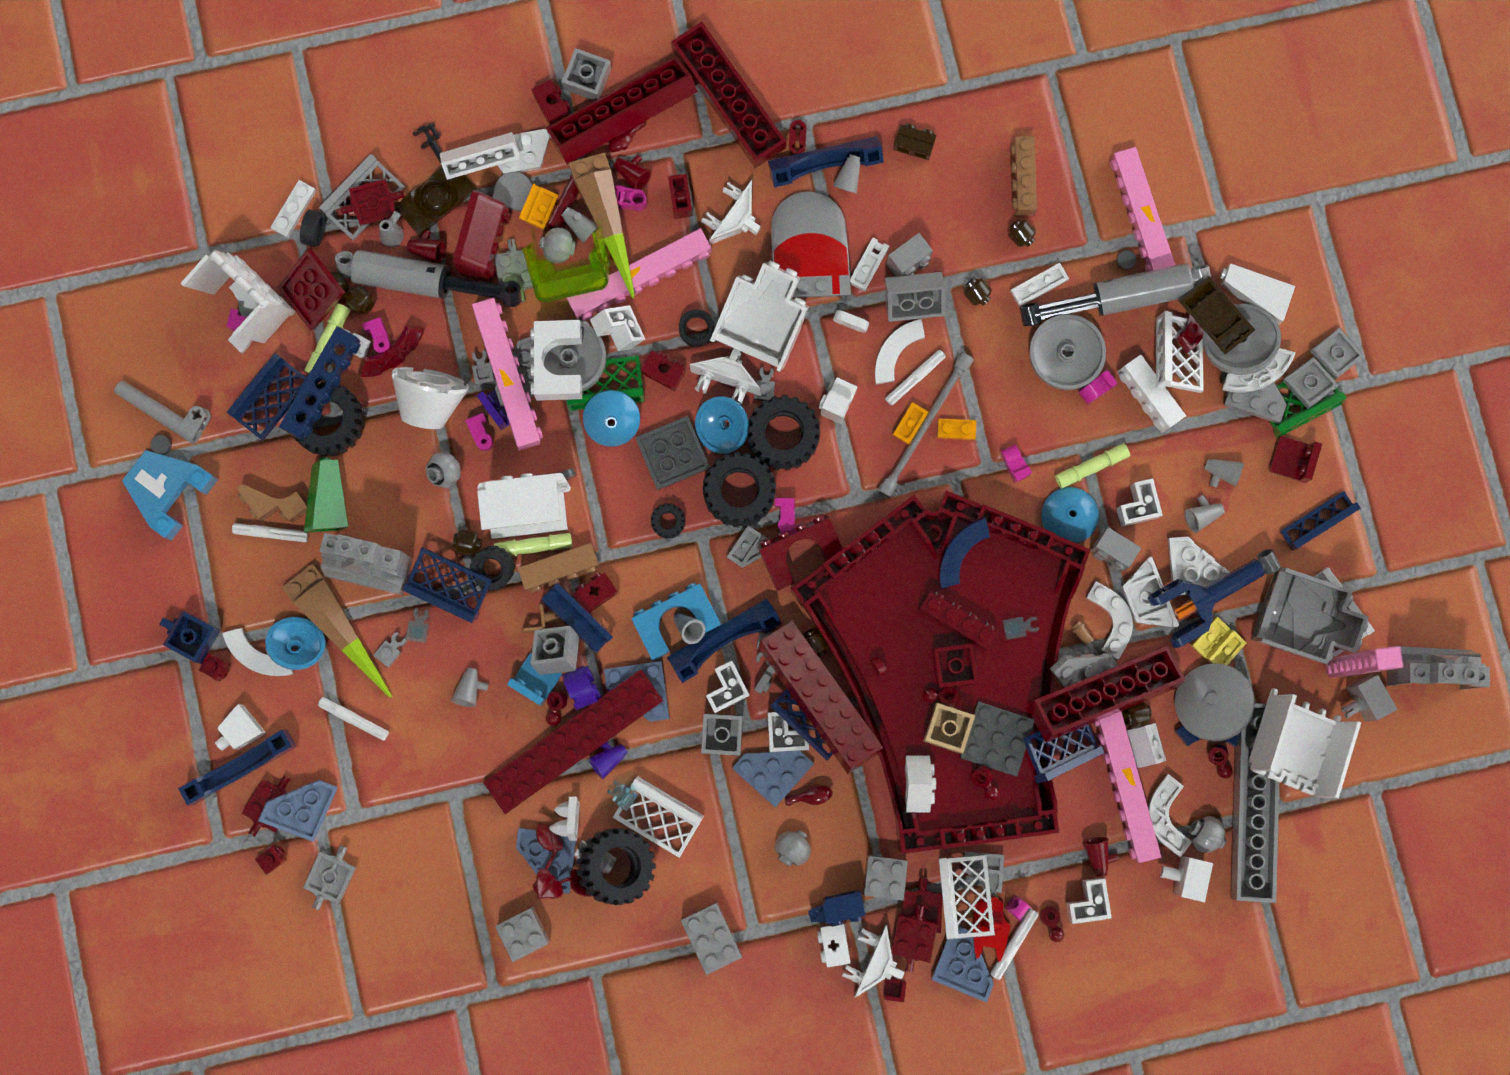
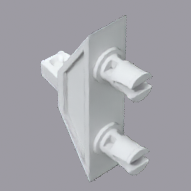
M752 180L743 191L730 182L727 183L729 189L724 187L722 192L736 200V203L724 220L720 221L708 212L706 217L709 220L702 218L701 222L714 230V234L709 239L710 245L737 235L742 231L745 233L750 231L757 235L761 230L760 226L754 222L755 218L751 215Z
M734 348L730 357H720L689 364L690 371L700 375L699 381L695 386V390L698 392L702 388L703 394H705L710 381L715 380L736 387L731 399L736 401L738 398L740 405H742L746 392L761 396L760 387L743 367L742 361H740V350Z
M886 924L879 936L864 928L861 930L869 938L859 936L858 940L873 946L874 951L865 971L861 972L846 965L845 969L853 975L844 972L842 974V977L858 983L854 998L885 978L891 979V976L902 979L904 971L896 968L897 963L892 959Z

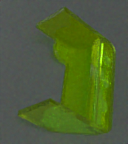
M597 227L592 232L595 248L589 254L591 263L589 265L556 272L552 262L547 259L537 260L532 242L522 249L534 293L539 301L549 302L606 288L609 283V259L601 227Z

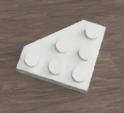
M1189 537L1167 539L1172 582L1176 579H1181L1206 587L1230 573L1205 550L1198 547Z

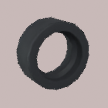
M309 209L305 212L300 227L301 244L318 247L321 244L326 227V216L323 212Z
M699 309L686 312L681 317L678 325L679 334L683 342L692 347H702L708 344L714 332L713 319L708 313ZM698 317L707 323L708 330L704 337L693 339L687 335L685 327L690 319Z

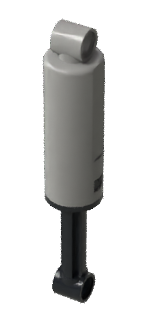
M357 250L354 255L351 252L342 251L335 256L337 272L344 278L350 277L351 281L355 284L445 299L450 290L500 299L507 307H516L521 303V286L516 281H506L503 285L454 277L451 276V267L449 265L364 250Z
M1188 263L1093 283L1094 293L1041 305L1030 303L1020 306L1023 326H1032L1041 323L1043 319L1093 308L1098 309L1100 317L1181 299L1208 275L1211 277L1209 265H1201L1190 269Z

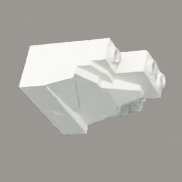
M769 261V263H763L755 282H753L752 277L745 274L742 277H736L710 341L715 342L717 340L778 367L777 371L780 372L786 366L809 306L805 305L806 301L802 299H792L801 278L797 276L798 273L788 268L786 271L780 269L779 264Z

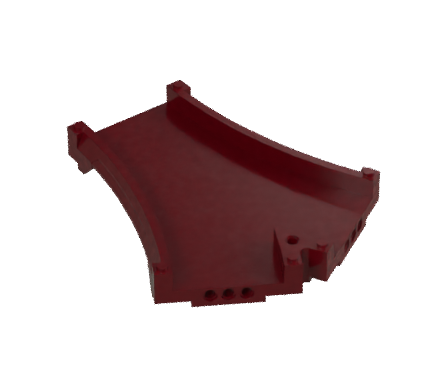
M947 490L942 495L935 512L925 509L914 494L795 585L790 592L801 608L805 609L831 648L854 692L869 729L883 747L878 755L891 797L897 827L898 848L901 854L1059 833L1058 806L1053 781L1036 783L1034 776L1037 773L1027 748L1017 777L988 768L993 774L991 784L998 786L1000 796L996 800L987 799L984 794L985 788L977 786L972 780V773L977 767L982 765L961 759L960 753L923 741L936 703L941 704L940 700H937L935 703H927L923 698V693L928 688H934L940 692L945 687H954L957 689L960 697L959 703L952 707L954 709L973 715L977 702H981L1033 719L1028 709L1030 704L1034 700L1054 692L1055 676L1050 668L1058 661L1061 639L1071 599H1073L1082 579L1091 549L1059 537L1056 533ZM985 517L990 537L975 544L965 555L960 567V584L941 588L939 567L948 543L963 527ZM929 530H935L938 533V537L936 539L930 538L928 535ZM930 592L933 594L938 592L945 597L944 600L948 603L954 602L962 607L961 610L967 614L971 612L978 616V621L983 624L987 622L993 625L998 634L987 651L982 650L919 612L918 610ZM876 656L882 660L887 671L881 677L875 673L870 662ZM952 697L947 698L948 701L953 699ZM1035 721L1031 730V734L1039 731ZM1035 738L1031 739L1033 748L1038 749L1039 741ZM1044 744L1042 752L1048 755L1050 746ZM906 756H930V763L934 764V776L932 778H936V790H932V792L935 794V803L931 804L930 812H906ZM1040 756L1039 762L1041 767L1044 768L1047 759Z

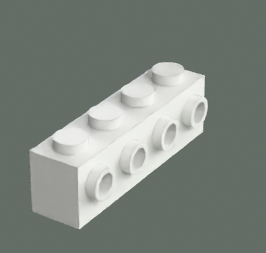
M512 132L440 153L441 164L447 180L520 159Z
M1142 355L1129 362L1117 372L1121 381L1127 385L1132 396L1138 400L1143 411L1149 415L1154 426L1161 433L1186 417L1168 390L1156 387V374Z

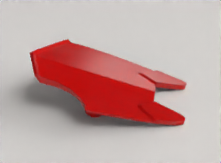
M992 895L991 904L995 935L973 937L976 959H978L983 946L995 948L997 961L1000 962L1005 952L1011 925L1004 918L1003 901ZM981 899L974 905V908L983 914L988 905L987 902ZM973 911V925L981 917L976 911ZM987 912L985 917L989 919V914ZM982 918L976 928L981 932L990 931V924Z

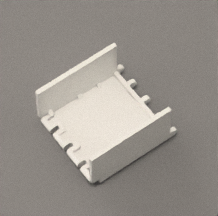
M214 250L210 255H205L181 282L185 287L215 295L231 277L246 293L250 294L259 305L233 333L235 337L265 343L280 325L296 312L244 260L236 255L232 256L228 252L225 254Z
M528 473L522 474L521 478L503 476L501 480L488 481L477 486L479 490L477 492L481 530L490 529L491 539L568 530L564 492H569L571 487L562 473L538 476Z
M1272 688L1250 755L1249 762L1252 763L1250 770L1263 776L1266 774V777L1281 783L1283 781V784L1312 796L1339 798L1361 722H1341V716L1335 715L1334 719L1331 720L1325 717V709L1321 708L1318 714L1309 710L1310 703L1305 701L1302 707L1294 704L1296 695H1277L1278 690Z

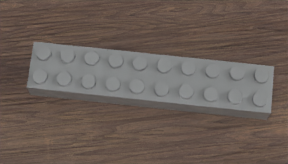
M1255 703L1250 722L1236 735L1231 899L1236 901L1276 903L1279 782L1266 777V774L1263 776L1250 770L1252 765L1249 762L1250 755L1266 704Z

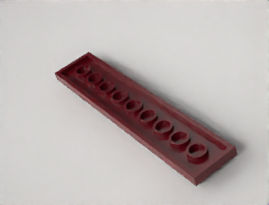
M640 669L601 697L598 702L587 707L488 778L483 784L504 814H507L664 700L644 671Z

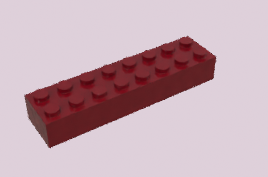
M702 21L671 41L672 51L691 74L695 84L755 169L786 149L787 141Z
M675 56L548 126L546 131L565 163L569 164L662 111L697 93V89L691 74Z
M793 621L760 641L759 650L847 774L880 753L883 748Z
M1168 646L1038 698L1030 704L1028 709L1046 743L1176 689L1186 679Z

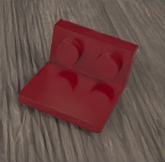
M1280 436L1269 471L1303 483L1311 481L1322 443L1315 441L1309 445Z

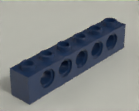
M336 326L279 425L282 430L304 441L305 437L308 438L313 429L312 425L321 417V410L324 404H328L330 401L332 390L340 384V376L344 370L346 371L349 368L352 355L356 354L360 348L358 337ZM340 347H345V352L342 355H337V350ZM335 364V369L332 372H328V366ZM325 380L326 385L318 389V383ZM316 397L315 404L308 405L309 399ZM306 414V420L299 422V416Z

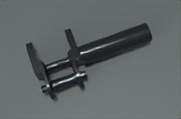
M430 123L426 127L423 125L417 129V132L414 131L412 134L417 136L425 133L428 141L425 142V145L422 144L420 146L421 149L430 146L441 164L440 153L442 151L434 141L439 139L441 133L436 132L434 123ZM431 130L433 136L430 137L427 131Z

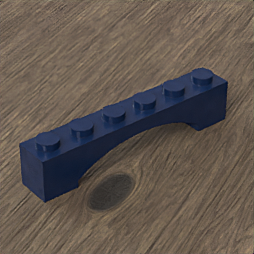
M874 136L769 160L770 178L774 188L792 184V181L806 174L825 168L843 166L850 154L860 157V165L871 166L884 163L882 145L878 137Z
M766 598L705 634L699 642L688 644L667 658L683 683L699 674L698 670L702 664L723 646L749 634L765 632L766 634L782 623Z
M281 730L266 738L246 753L188 782L178 789L187 806L195 805L297 746L289 731Z

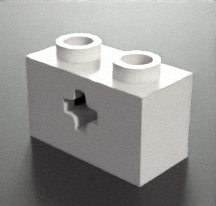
M844 923L831 927V925L820 926L821 931H817L819 943H823L824 951H820L822 963H826L827 967L850 964ZM831 940H834L835 943H839L838 946L835 947L836 950H832L831 947H828V945L831 944Z

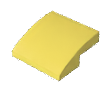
M1217 616L1213 617L1209 631L1190 643L1209 663L1228 665L1246 644L1234 630H1231Z

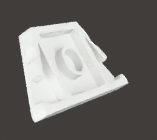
M546 129L513 135L520 159L497 165L503 174L541 169L550 138Z
M1152 557L1148 558L1121 588L1135 623L1178 627L1179 624L1170 601L1163 605L1151 606L1147 599L1150 594L1164 587Z

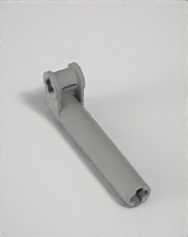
M123 380L114 389L115 394L192 444H195L200 439L202 432L211 420L210 412L199 406L192 407L186 417L183 418Z

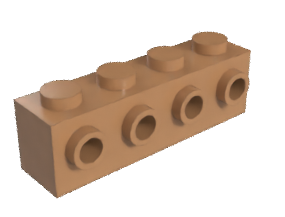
M1034 136L1015 137L1014 142L1010 144V154L1013 155L1011 173H1014L1011 187L1015 197L1012 199V209H1015V216H1034L1037 211Z
M589 543L519 567L518 571L524 589L527 592L535 593L542 590V586L549 585V587H552L557 583L560 584L559 580L567 578V581L578 578L580 573L590 574L597 571L596 568L600 566L593 545Z

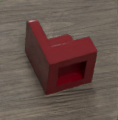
M885 978L884 1000L904 1003L906 981Z

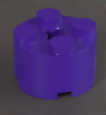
M583 665L576 668V671L562 674L564 684L570 698L574 700L573 705L576 710L596 703L601 698L595 683L592 684L595 679L588 666L584 667Z

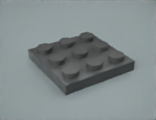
M688 416L635 437L657 491L702 473L710 467Z
M977 702L973 714L975 718L964 752L960 758L1017 777L1026 750L1023 738L1031 734L1034 720Z

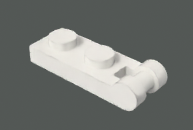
M873 237L850 278V284L865 292L890 246L879 243ZM873 249L880 251L879 254L873 253Z

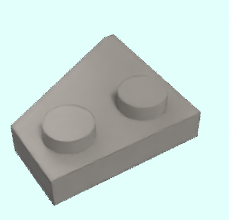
M747 526L726 558L743 568L761 558L757 545H760V542L767 538L750 526Z
M964 851V857L987 856L990 888L998 893H1002L1004 855ZM983 860L974 861L970 868L979 874L984 868ZM969 869L965 872L974 878L977 877ZM984 872L981 875L983 879H985ZM980 878L977 879L978 881L985 884Z

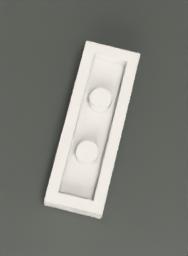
M298 180L270 228L289 238L315 195L316 189Z
M1058 263L1011 289L1010 293L1020 307L1067 282L1069 277L1061 264Z

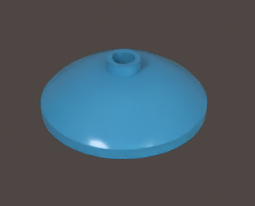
M616 390L602 391L594 395L586 404L583 412V425L587 434L595 442L604 446H619L631 440L638 431L640 412L634 400L627 394ZM613 419L615 423L611 425L608 423V420Z
M718 396L707 400L701 405L696 415L695 427L700 441L706 448L715 453L726 454L739 449L744 444L748 436L749 421L745 410L738 402L729 397Z
M1065 487L1054 491L1046 499L1042 507L1041 519L1044 529L1074 543H1080L1089 538L1095 531L1099 521V511L1096 502L1087 492L1075 487ZM1069 511H1074L1075 517H1071Z
M289 617L276 622L269 629L266 635L265 647L269 657L277 665L290 670H302L313 666L320 660L325 649V638L322 631L313 622L300 617Z

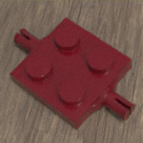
M386 179L349 188L351 205L340 208L342 215L354 212L358 218L359 225L363 226L390 218L395 211L394 200L405 198L403 190L391 193Z
M284 775L278 785L271 784L262 779L242 811V814L254 822L248 832L250 835L252 834V836L256 837L261 827L267 828L274 833L278 831V828L259 822L258 818L266 801L288 793L285 788L291 779L287 778V776Z
M919 878V890L904 892L902 915L914 916L917 904L924 905L923 917L928 921L938 923L937 933H941L942 893L928 891V879L924 878L923 886V878Z
M917 904L914 916L899 914L892 954L907 959L905 968L907 972L908 970L913 972L915 961L930 963L934 949L938 923L928 921L923 917L925 906Z

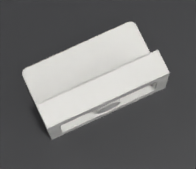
M1156 723L1127 730L1137 768L1166 761Z

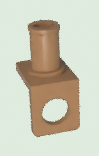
M542 603L539 604L541 627L523 628L522 633L545 629L546 623L563 621L559 617H555L557 615L552 611L545 612Z

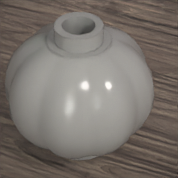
M553 228L544 237L540 238L539 248H542L543 254L548 261L562 263L569 258V255L573 256L575 241L572 240V235L566 229Z
M436 453L427 462V478L434 486L450 488L456 484L461 476L460 464L451 454Z
M1207 816L1195 820L1189 829L1193 846L1202 853H1210L1218 848L1222 849L1226 844L1227 839L1224 838V826L1215 817Z
M797 830V832L787 831L780 834L775 841V851L779 854L777 859L789 867L792 864L797 866L804 864L811 855V847L806 839L807 835L800 830Z

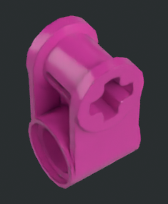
M614 186L618 209L634 211L646 209L648 201L642 190ZM636 198H643V201L641 203H634V200Z

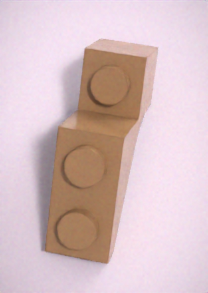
M246 485L237 487L240 492L238 494L239 498L244 504L248 503L251 508L249 512L255 519L258 518L264 521L280 510L279 514L285 521L288 520L294 523L306 514L307 502L298 492L286 498L276 499Z

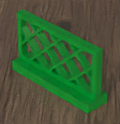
M639 355L606 359L603 373L609 376L610 379L605 385L599 381L596 382V384L602 387L598 393L610 390L607 387L614 380L621 385L616 391L627 394L635 403L645 402ZM628 362H636V368L632 373L624 368ZM612 364L618 367L613 375L605 370ZM621 370L629 375L624 382L616 378ZM633 378L638 381L639 387L629 388L626 384ZM587 389L582 392V399L567 400L569 411L584 410L588 401L598 393H592Z
M1284 382L1277 385L1278 390L1282 388L1289 389ZM1336 388L1333 390L1334 394L1325 396L1323 400L1317 402L1309 409H1303L1305 405L1301 401L1291 399L1293 394L1291 391L1289 398L1283 397L1284 401L1288 402L1283 420L1280 424L1269 421L1274 429V435L1278 439L1280 436L1341 406L1347 399L1346 395ZM1290 403L1300 405V412H1289Z

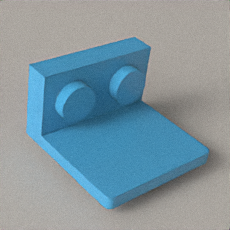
M530 653L514 679L511 678L507 685L538 705L543 706L562 673L540 675L530 665L532 656Z

